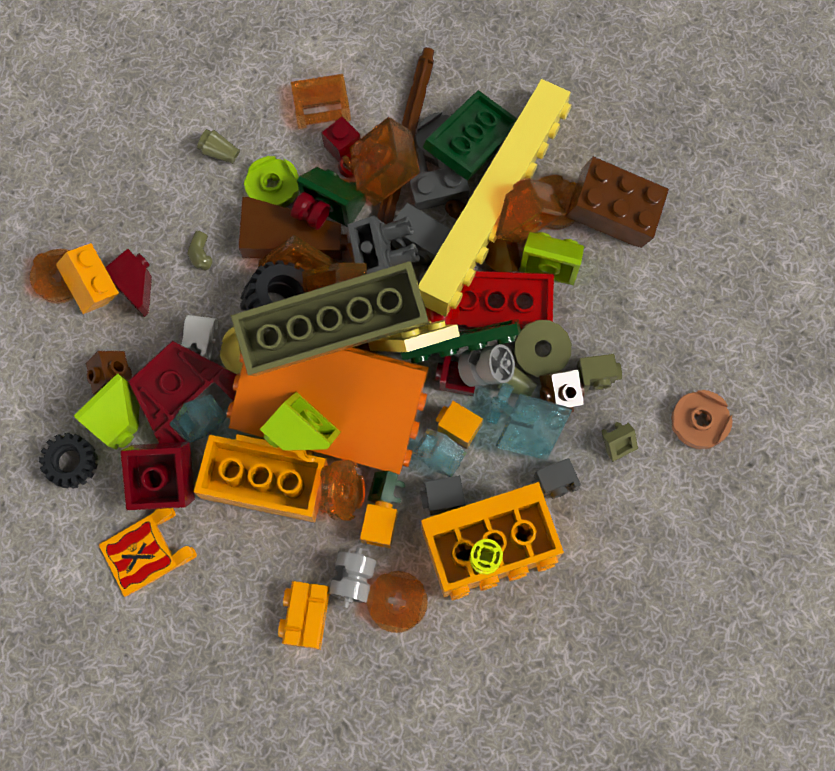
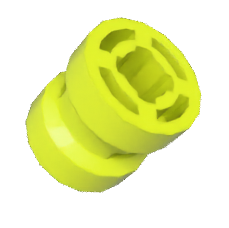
M491 539L479 540L474 544L470 553L472 568L484 575L494 573L499 568L503 558L501 547Z

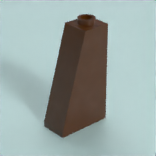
M242 197L239 251L242 258L342 260V251L348 250V235L343 234L341 224L326 220L320 229L315 230L308 226V222L305 220L299 221L291 216V209L250 197Z

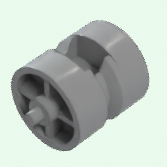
M499 344L473 351L465 350L459 358L458 369L463 382L468 386L474 387L508 382L514 374L515 363L509 348Z
M360 547L356 548V552H338L335 570L338 572V575L332 577L328 594L341 598V601H343L342 607L348 608L349 603H353V601L367 603L370 591L367 579L373 577L377 561L361 554L363 548Z

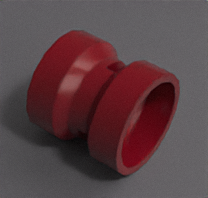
M302 192L292 207L291 216L299 221L305 220L308 222V226L318 230L323 226L329 215L330 205L323 201L317 202L312 195Z

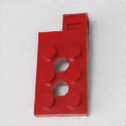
M476 271L469 287L463 286L461 290L463 296L456 309L451 308L446 317L425 307L429 321L445 320L446 325L457 324L458 329H473L519 319L522 330L526 324L536 320H550L553 322L554 274ZM492 294L501 295L504 299L503 306L500 308L491 307L488 303L489 296ZM520 295H527L532 299V306L528 309H521L518 307L516 299Z

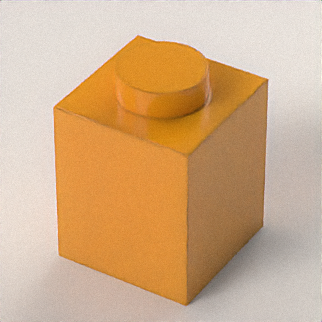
M452 401L449 408L444 406L436 418L438 422L437 431L467 449L481 428L483 418Z
M375 501V505L367 504L360 536L361 543L391 549L398 516L397 509L392 508L393 504L383 501Z

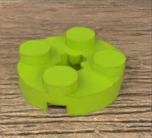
M266 156L250 165L244 180V187L250 198L286 207L299 194L297 183L299 176L296 168L290 161L276 159L275 156ZM272 178L273 181L279 180V183L274 188L266 187L268 179Z

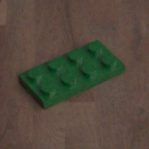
M477 90L426 139L422 148L468 181L504 143L517 118Z
M519 319L459 331V337L409 352H401L402 360L410 359L411 363H418L428 360L431 354L438 352L440 357L457 354L461 347L468 346L469 351L485 348L488 341L497 340L498 345L513 342L516 335H519L521 331Z

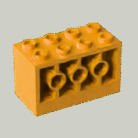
M539 482L421 520V529L444 598L450 596L452 601L468 596L469 589L478 586L481 591L498 586L497 583L500 582L499 579L508 577L509 582L527 576L526 574L529 573V569L537 567L538 572L555 567V564L559 563L558 559L564 553ZM518 532L527 536L525 542L516 538ZM491 539L501 547L503 558L499 568L494 573L484 575L472 568L470 556L468 561L458 559L459 551L470 554L474 544L479 540Z

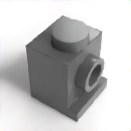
M569 458L537 470L534 474L535 480L532 481V484L539 482L544 497L550 495L552 499L567 494L568 487L574 492L581 486Z

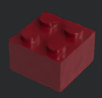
M190 442L131 445L121 450L126 510L184 508L195 500Z

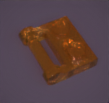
M344 74L291 82L298 129L307 128L306 125L336 121L341 116L347 121H351ZM341 104V109L304 115V109Z

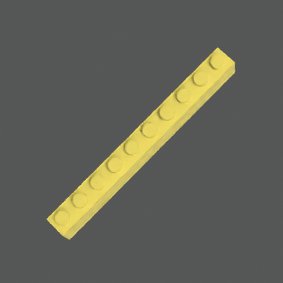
M541 79L420 281L419 289L425 307L445 317L451 308H457L463 296V293H461L463 286L469 287L476 273L473 270L477 263L482 264L489 250L486 248L490 241L494 243L500 233V222L508 220L513 209L511 203L514 199H520L525 189V184H523L525 179L532 178L537 168L536 160L538 158L543 159L549 146L547 141L549 138L554 139L560 128L559 120L566 119L571 109V104L568 103L570 91Z

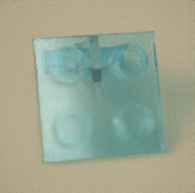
M502 383L497 397H493L491 401L492 407L486 417L488 422L497 424L502 414L507 421L496 443L497 448L547 460L572 409L522 394L519 395L513 408L507 401L514 388L510 384Z

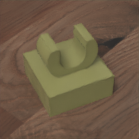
M619 422L614 423L615 430L610 433L605 429L601 430L606 453L612 462L638 449L635 429L629 423L625 425Z

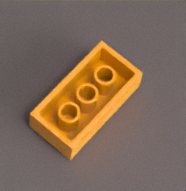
M209 434L194 493L204 500L315 523L329 465L326 458L307 455L309 458H315L316 461L306 462L295 452Z

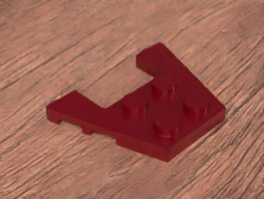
M172 340L128 382L158 442L174 443L187 441L170 425V422L212 383H216L234 402L236 391L233 390V384L237 374Z

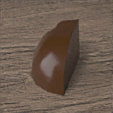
M502 229L495 242L490 241L486 248L489 250L485 262L495 271L515 272L520 267V254L516 235Z

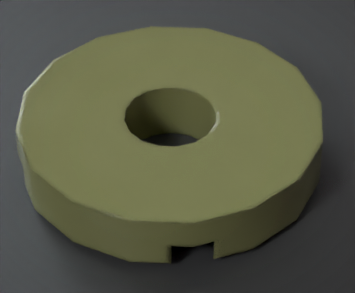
M536 320L526 324L514 341V355L517 363L527 373L536 377L560 372L567 365L571 357L572 343L568 333L559 324L550 320ZM546 340L550 344V352L546 356H538L535 352V345L538 341Z

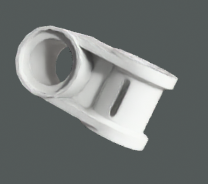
M187 315L184 322L181 345L194 352H199L201 356L210 360L213 344L216 340L213 339L214 330L218 329L217 319Z

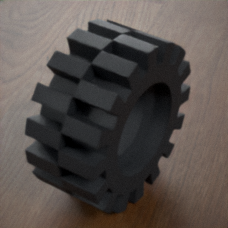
M64 433V437L58 434L54 436L56 439L54 442L49 439L46 442L49 445L48 449L42 448L41 450L44 457H39V463L43 464L40 469L45 474V477L57 486L66 489L68 487L74 489L78 488V484H86V479L94 476L92 471L97 469L98 466L95 463V460H98V456L94 452L95 448L77 434L73 436L70 433ZM67 451H76L80 458L78 466L69 472L62 471L59 467L60 457Z

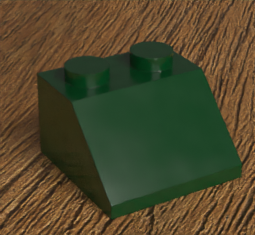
M315 167L300 175L297 179L300 194L306 192L312 195L315 201H323L330 205L328 217L348 227L347 224L355 221L366 203L365 191L359 184L355 182L348 183L340 179L339 175L332 170L327 169L325 171Z

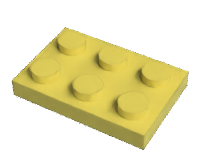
M445 320L429 321L430 324L371 341L368 344L370 351L409 352L459 337L457 324L446 325Z

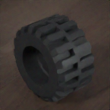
M272 261L267 262L264 267L260 266L257 268L241 293L240 310L247 311L273 303L268 293H276L286 299L316 290L317 286H312L311 283L314 280L311 276L307 277L304 274L305 270L301 267L299 270L294 268L295 264L289 262L288 265H284L283 261H277L274 265Z

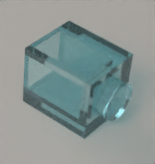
M210 394L184 403L173 419V422L185 439L191 443L207 437L209 434H214L227 416Z
M431 429L426 430L412 452L430 469L448 477L454 475L467 454L446 434Z

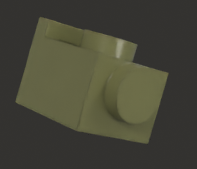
M614 354L579 358L577 370L585 392L588 391L590 386H594L595 390L610 388L611 384L615 383L616 380H622L620 362L616 363Z

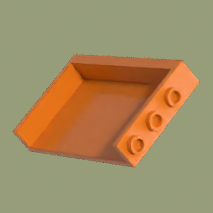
M351 347L258 376H248L242 353H240L239 361L243 365L241 374L238 373L233 384L236 396L234 402L231 401L227 410V418L230 419L228 428L264 438V433L260 428L288 398L298 392L341 431L327 449L310 451L390 471L399 475L403 466L409 467L413 450L408 449L410 439L416 440L420 422L415 421L418 410L423 411L428 394L422 392L429 367Z

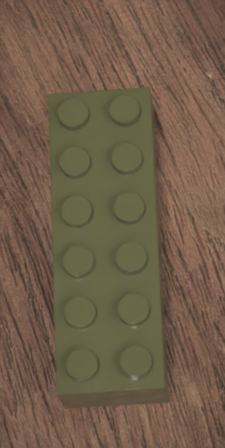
M411 261L231 315L248 376H258L430 324Z

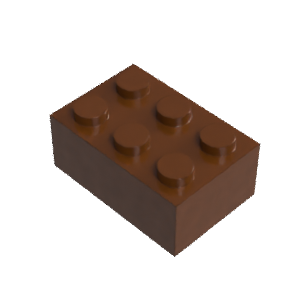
M593 156L581 169L565 217L623 242L642 248L655 236L669 189Z

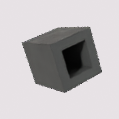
M460 475L425 481V490L420 491L423 509L429 508L430 515L441 514L466 506Z

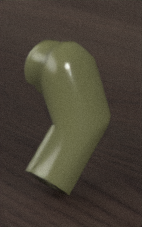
M195 231L187 255L195 268H201L206 271L213 262L212 258L206 256L203 250L208 235L201 231Z

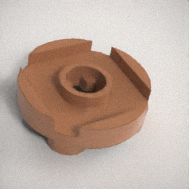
M698 390L697 392L684 395L675 405L671 416L672 430L684 444L696 449H710L721 443L730 433L733 423L732 415L730 416L727 409L728 405L721 396L708 390ZM704 413L706 415L705 420L709 422V425L703 424L699 426L694 416Z

